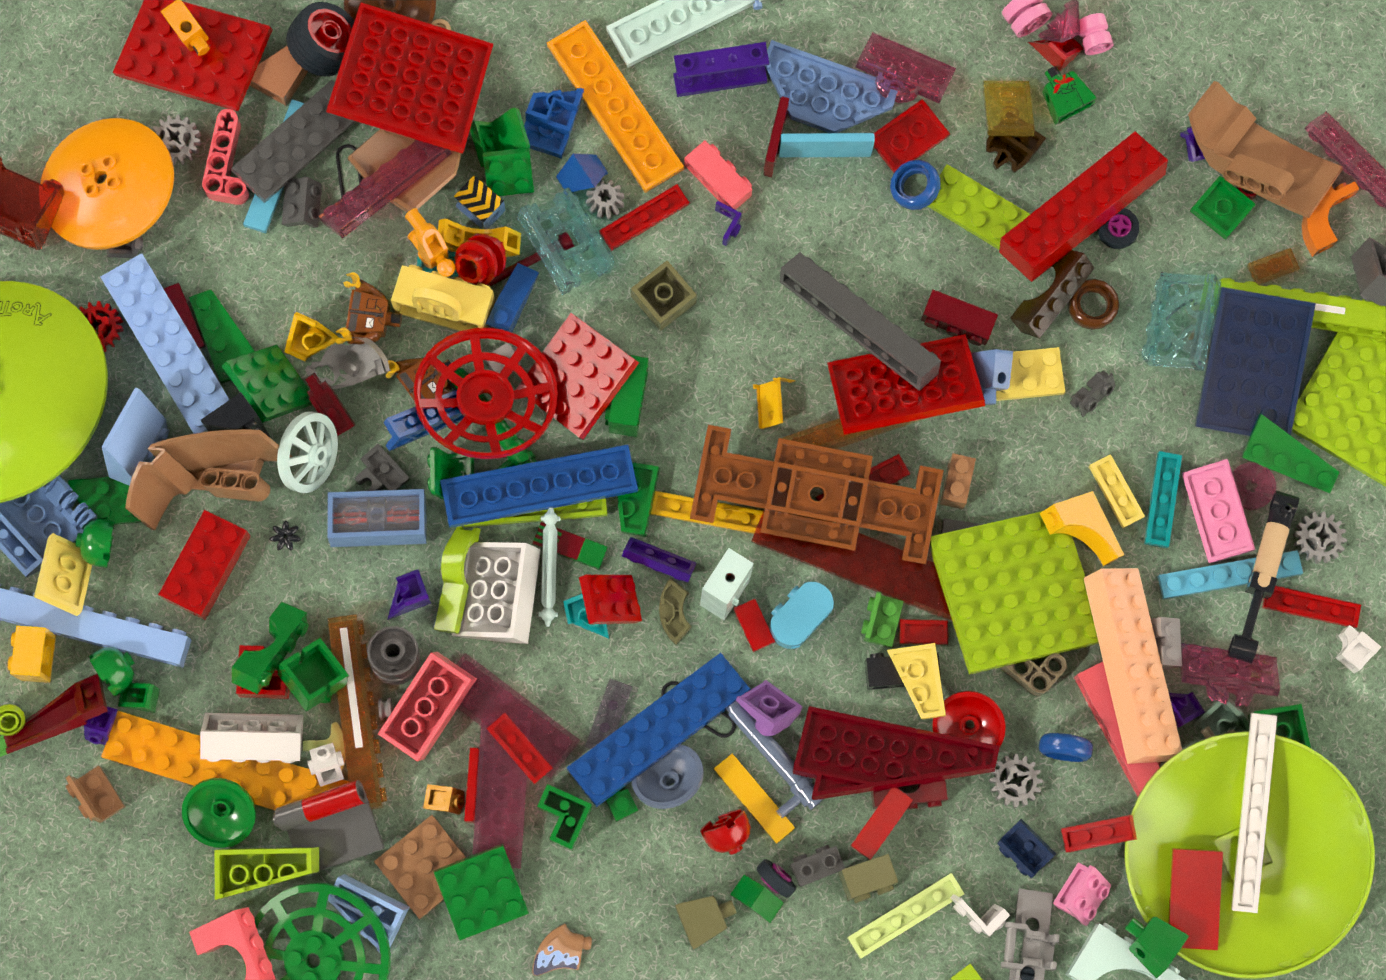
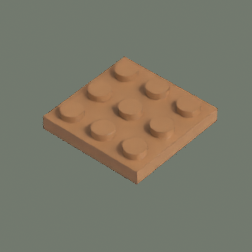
M431 815L374 862L416 916L421 919L444 900L433 871L466 857L434 816Z

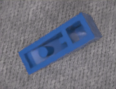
M517 263L486 322L490 328L513 332L539 272Z

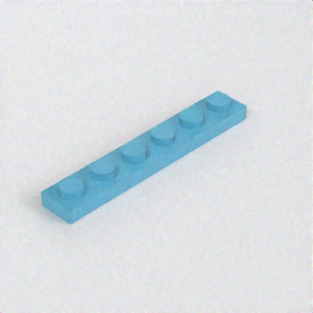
M1298 550L1283 553L1276 578L1280 579L1303 574ZM1256 558L1158 575L1162 599L1247 585Z

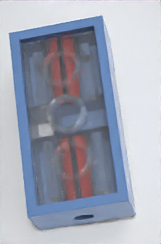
M424 489L328 492L327 538L330 546L427 544V511Z

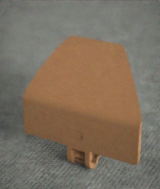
M379 129L350 154L348 160L377 193L400 209L409 212L414 208L419 209L456 176L461 153Z

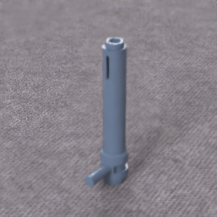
M737 701L733 702L727 708L728 716L791 787L790 791L794 794L791 799L777 810L778 815L784 818L800 803L804 807L807 806L810 810L815 808L824 799L812 800L813 779L793 774L795 762L772 736L760 734L755 727L756 719Z

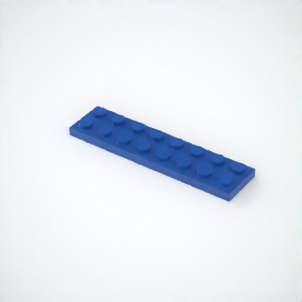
M628 445L440 480L449 528L638 492Z
M719 653L566 767L567 771L597 808L727 710L736 701L738 696L750 691V688L726 658Z

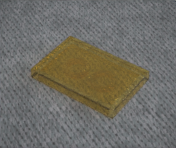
M983 81L987 135L1034 136L1035 128L1029 81Z

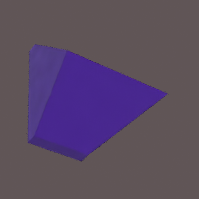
M419 569L396 577L398 583L387 620L431 604Z
M1168 692L1177 729L1205 713L1193 692L1189 694Z

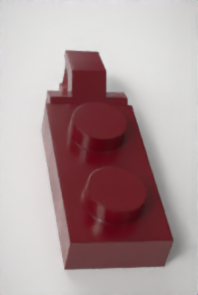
M316 373L306 377L305 381L311 388L307 392L310 396L309 400L318 413L327 416L332 421L337 436L354 427V421L327 381L321 382Z

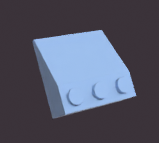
M136 387L102 445L109 477L129 486L139 461L152 462L155 458L148 450V447L153 443L166 440L169 434L164 416L144 393Z

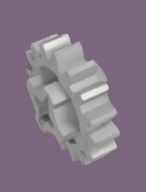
M178 114L174 120H172L170 115L167 116L166 122L160 119L159 123L161 126H153V130L160 139L165 134L162 141L168 148L173 166H175L178 160L184 165L185 158L192 161L191 154H198L199 151L196 146L202 145L201 140L198 139L201 137L199 130H196V124L194 122L190 124L188 117H185L182 121ZM171 135L174 138L178 139L181 145H179L178 142H175L172 139ZM191 136L190 143L187 147V141L190 139Z
M1316 512L1310 514V518L1305 516L1302 518L1303 523L1299 522L1296 525V528L1300 531H1296L1293 534L1294 537L1299 538L1294 543V546H1301L1302 549L1298 553L1303 554L1305 552L1307 554V561L1313 557L1315 564H1318L1321 559H1323L1324 563H1328L1330 557L1336 559L1339 556L1337 552L1341 553L1344 551L1345 548L1340 544L1347 542V539L1342 537L1346 529H1339L1342 522L1338 521L1335 523L1333 521V514L1326 518L1325 512H1321L1319 517ZM1316 523L1314 530H1307L1309 525ZM1318 533H1320L1321 538H1324L1322 542H1320L1319 537H1316ZM1326 545H1334L1330 551L1324 552Z
M1015 754L1013 759L1010 760L1007 755L1004 757V764L1001 761H997L996 766L999 769L991 772L995 777L990 778L989 782L994 783L995 787L990 791H997L996 800L1005 799V806L1010 802H1013L1014 808L1018 807L1019 802L1026 806L1028 805L1027 798L1034 801L1036 798L1033 793L1041 792V789L1036 787L1037 784L1043 783L1042 779H1037V775L1041 773V770L1034 771L1033 767L1036 763L1028 764L1027 756L1019 760L1018 754ZM1016 765L1023 767L1027 772L1018 770ZM1005 769L1006 778L1000 782L1001 773ZM1013 775L1015 778L1025 777L1018 786L1016 784L1006 785L1013 779ZM1031 780L1030 790L1026 793L1025 786ZM1005 790L1014 792L1016 797L1008 795Z

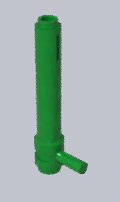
M458 368L455 371L461 378L468 375L464 368ZM484 393L479 395L481 401H489ZM505 420L495 424L497 435L511 429ZM516 434L499 441L504 451L525 443ZM526 448L516 454L506 456L508 460L497 469L537 462L536 456Z

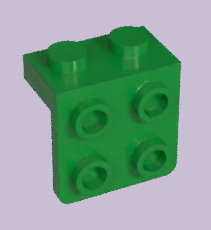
M511 108L492 122L473 121L471 124L470 132L481 167H484L483 152L530 148L518 108Z
M437 447L430 448V454L427 456L430 468L428 489L431 494L444 500L440 480L474 474V458L458 453L447 454Z

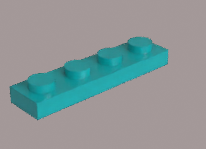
M1161 451L1157 453L1144 540L1146 545L1162 548L1169 547L1182 455Z

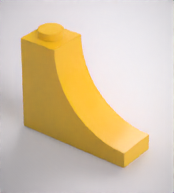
M1093 491L1053 504L1040 513L1050 535L1062 533L1078 538L1093 550L1103 566L1124 556Z

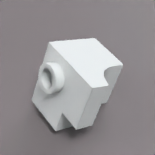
M1349 625L1338 635L1342 641V649L1336 656V659L1350 671L1356 673L1378 652L1381 646L1363 631L1359 633Z

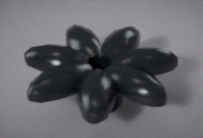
M284 521L282 529L278 526H273V530L278 535L270 537V541H279L277 544L278 551L284 545L292 551L293 544L291 541H301L300 537L293 535L299 527L294 526L289 529L287 521Z

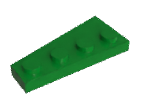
M210 289L191 296L189 299L218 378L222 384L231 381L222 368L223 364L228 360L255 351Z

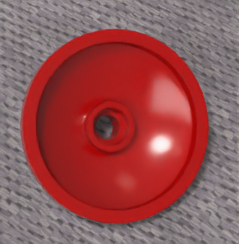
M961 691L950 695L944 700L946 716L933 718L932 730L936 733L998 746L1002 745L1005 737L1006 723L1000 707L994 700L980 692ZM968 720H972L975 725L974 727L969 728L966 726L965 722Z

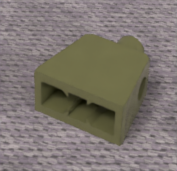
M714 896L675 905L693 950L726 930L727 926L724 919L737 914L732 900L718 905Z

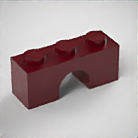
M945 780L918 784V789L914 793H904L913 799L907 810L918 809V804L926 803L928 808L940 807L942 802L948 800ZM891 788L871 791L873 809H877Z

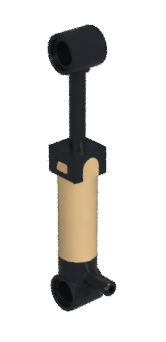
M1277 490L1272 497L1268 519L1254 568L1249 576L1245 590L1246 593L1253 594L1242 635H1233L1228 649V657L1250 664L1254 660L1259 641L1251 638L1262 598L1269 599L1274 592L1277 572L1291 523L1298 508L1299 497Z

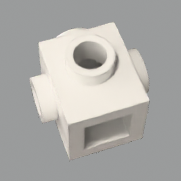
M333 743L309 750L312 760L307 761L311 775L316 774L320 787L344 779L341 766L345 765L341 751L336 752Z

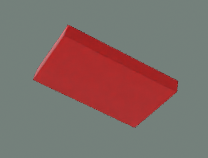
M921 99L874 132L875 142L873 147L894 173L902 164L910 160H917L948 138L950 133L925 101Z

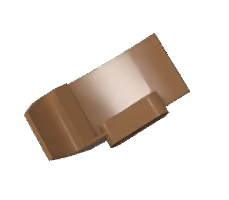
M1217 81L1211 84L1188 114L1193 134L1210 167L1221 173L1227 182L1249 190L1307 218H1310L1343 170V166L1307 152L1254 123L1257 118L1246 106L1234 101Z
M246 429L208 431L153 443L148 447V450L155 458L152 462L139 461L131 478L125 508L148 528L156 530L172 498L178 494L186 495L191 489L209 491L213 496L220 498L263 501L269 496L271 488L259 475L264 461H277L279 445L261 430Z

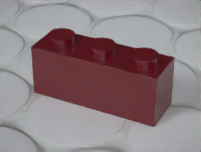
M932 289L921 321L925 322L924 324L929 328L937 329L939 327L946 330V333L952 337L966 334L969 343L976 346H981V344L986 346L998 314Z

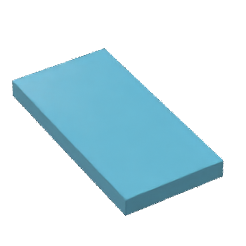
M873 133L781 134L779 157H871L875 138Z

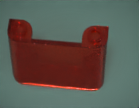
M0 157V234L35 250H41L47 240L64 197L63 186L54 179L50 181L44 180L40 184L5 168L2 162L3 159Z

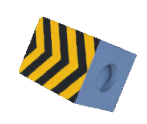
M473 176L454 195V198L458 201L456 207L481 229H488L505 211L504 200L476 176Z

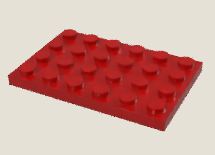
M144 0L115 65L114 75L239 111L273 31L271 26L183 2L209 37L206 41L210 47L209 51L202 56H198L195 50H188L161 13L164 8L176 0Z
M966 334L920 343L921 346L929 352L936 354L938 359L941 360L938 375L920 391L873 354L827 362L843 434L846 435L984 407L985 399Z

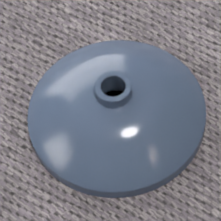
M680 744L632 780V787L639 800L647 806L658 809L673 808L687 802L696 794L703 781V765L694 750Z

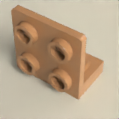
M97 766L78 779L70 775L65 778L68 782L66 789L73 798L76 797L80 801L81 805L78 808L86 819L89 818L91 821L94 820L102 823L125 808L124 803L101 766Z

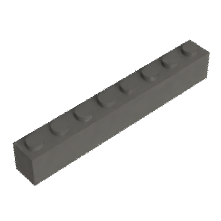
M799 252L781 267V284L920 391L938 375L941 360L938 359L936 354L929 352L916 339L904 333L898 325L891 323L881 312L869 306L863 298L856 296L846 285L839 283L828 271H824L817 266L811 258Z

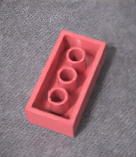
M431 652L378 735L417 762L424 760L477 678L439 652Z

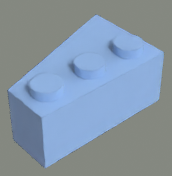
M346 874L339 876L334 885L355 893L367 902L382 922L389 939V946L391 947L410 907ZM329 894L328 901L352 924L364 916L350 902L336 895ZM369 924L360 931V934L365 939L367 938L380 953L375 931L371 924Z

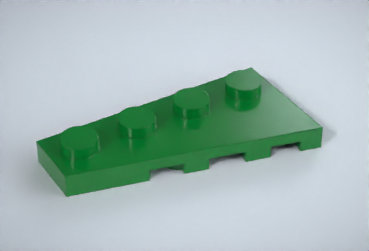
M1259 415L1241 457L1331 493L1339 471L1264 415Z

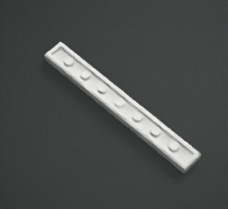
M1251 713L1232 899L1233 911L1258 913L1277 722L1276 715Z

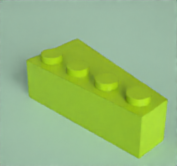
M319 847L214 850L215 900L319 872Z

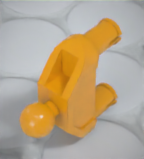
M417 208L410 210L405 215V219L408 220L414 230L407 237L419 251L418 257L430 269L437 266V271L441 276H451L456 268L454 262L448 259V248L441 234L433 224L425 221Z

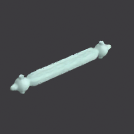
M549 508L547 513L541 516V521H544L546 524L543 530L541 603L544 609L538 612V617L544 620L546 627H550L551 621L558 617V612H555L552 608L556 602L557 529L555 524L557 521H560V516L554 513L553 508Z

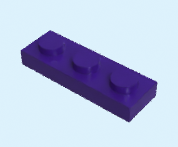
M630 537L622 553V557L634 563H640L654 571L665 573L685 582H689L697 564L633 537Z

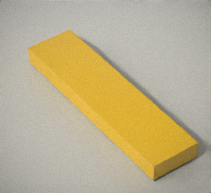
M733 753L713 769L776 844L795 829L786 816L781 818L778 815L777 810L779 808Z

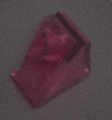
M1077 0L1067 2L1064 5L1066 9L1062 14L1058 12L1057 16L1047 25L1049 29L1041 32L1038 36L1041 39L1063 43L1080 35L1079 2Z

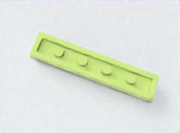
M950 873L850 935L847 939L861 959L953 902L950 898L953 894L961 897L964 895V892L953 874Z

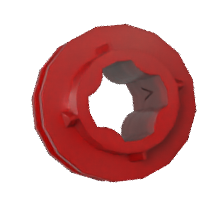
M476 234L462 243L455 254V268L459 275L458 277L475 285L478 283H490L505 269L506 252L502 244L503 242H500L493 236Z

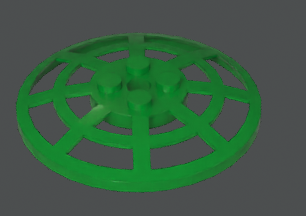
M328 883L297 885L273 897L261 908L254 918L256 928L270 909L274 910L279 919V922L271 930L264 949L270 962L271 959L284 961L287 974L280 980H337L342 971L356 972L353 980H362L364 973L379 974L378 980H388L391 952L385 928L367 902L343 887ZM319 892L316 907L301 908L287 914L281 903L282 900L299 893ZM329 894L336 895L350 902L364 916L351 924L340 914L326 909ZM314 915L312 929L299 933L292 920L302 916ZM324 917L338 923L344 928V931L334 937L329 932L322 930ZM369 924L374 929L379 942L381 964L365 963L364 946L358 932ZM284 927L291 941L285 950L272 948L276 936ZM350 938L356 949L357 962L347 961L344 957L341 945ZM310 953H315L319 956L320 964L318 966H312L309 963L308 957Z

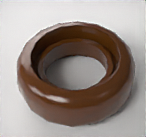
M1098 279L1085 280L1067 303L1069 314L1073 321L1082 328L1090 330L1102 329L1111 324L1118 314L1120 305L1118 294L1114 288L1105 281ZM1094 292L1103 296L1107 305L1106 311L1100 316L1093 317L1087 315L1082 310L1080 304L1083 295Z

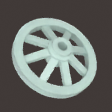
M304 412L294 418L283 433L278 448L277 466L282 482L290 490L300 493L312 492L318 489L330 475L337 456L338 439L336 429L327 416L317 412ZM310 422H317L316 437ZM302 427L308 440L306 442L296 437ZM293 444L300 449V455L290 458V450ZM304 463V465L293 476L290 470V466ZM309 471L307 481L304 483H299L300 480Z

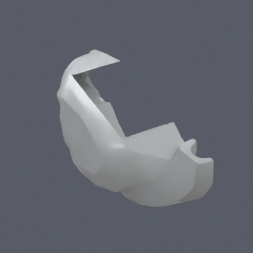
M351 337L358 338L365 343L362 345H332L325 352L321 361L312 362L311 366L307 365L305 371L310 376L316 373L315 368L318 366L328 365L334 374V382L327 377L318 378L321 382L326 380L332 389H339L390 371L388 359L372 340L365 337ZM339 369L344 370L347 374H340ZM339 375L346 379L338 385H332L336 382Z

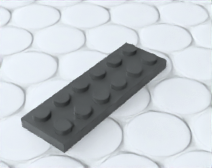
M333 80L329 81L232 167L231 171L264 203L357 122L326 112L335 84Z

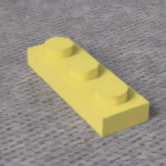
M1111 454L1089 465V469L1122 529L1145 517Z

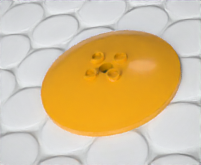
M109 118L84 125L68 135L56 147L45 165L40 182V203L44 216L58 235L78 247L99 250L127 244L149 230L160 218L169 202L174 184V167L171 155L159 136L139 122L122 118ZM106 174L105 182L98 184V178Z

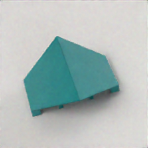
M582 594L563 601L568 624H575L609 639L607 624H589Z

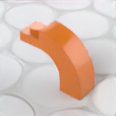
M1355 181L1348 185L1344 182L1335 188L1331 186L1310 218L1303 216L1302 235L1312 257L1332 248L1338 241L1329 225L1328 213L1331 207L1353 197L1358 192L1359 187Z

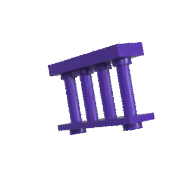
M766 42L675 55L676 73H673L677 97L767 84L765 66L770 63Z

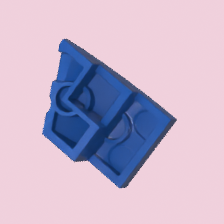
M577 88L576 91L567 92L557 90L551 93H533L525 113L526 121L524 124L530 149L562 159L580 107L584 89Z

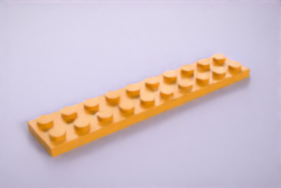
M117 711L109 739L101 756L114 762L192 786L211 778L231 780L249 793L254 805L274 811L278 807L350 783L346 780H340L320 787L316 774L311 775L310 769L290 763H283L281 760L261 763L256 760L234 762L221 759L217 762H210L207 759H200L199 735L121 711Z

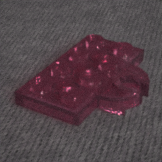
M873 32L855 67L876 76V88L883 97H888L890 89L898 91L894 100L897 103L910 102L920 95L940 104L956 68Z
M1181 643V681L1183 683L1206 686L1207 695L1212 702L1217 700L1227 705L1229 693L1237 696L1235 700L1236 706L1245 705L1246 707L1251 703L1254 693L1278 697L1280 683L1277 657L1256 654L1252 664L1228 657V650Z

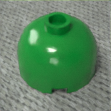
M91 521L85 526L83 533L77 534L76 547H80V553L84 561L90 565L108 568L115 521Z
M104 647L88 656L101 680L110 685L107 688L115 697L131 685L134 678L132 665L135 662L128 652L123 654L118 648Z

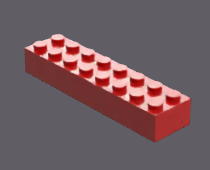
M1136 131L1133 132L1002 236L999 253L1033 282L1114 215L1165 176L1168 159Z

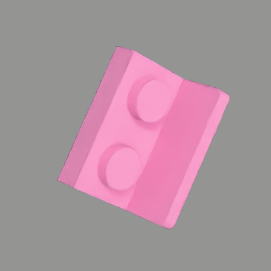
M1078 862L1053 904L1062 911L1074 916L1081 924L1087 926L1096 916L1097 909L1102 901L1109 895L1111 884L1095 867L1091 865L1086 867Z

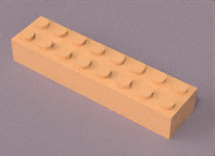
M1100 569L1085 577L1084 583L1127 764L1165 762L1180 752L1182 746L1139 569Z

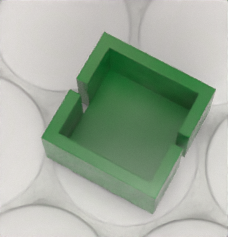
M321 638L304 647L301 655L297 652L282 661L278 669V676L306 712L324 701L325 695L330 697L344 688L349 674Z

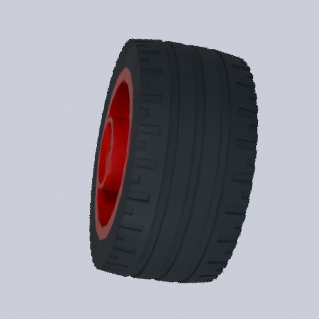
M328 2L311 3L297 15L287 31L286 42L288 50L297 64L309 73L324 77L337 75L354 20L346 11L335 4L333 5Z

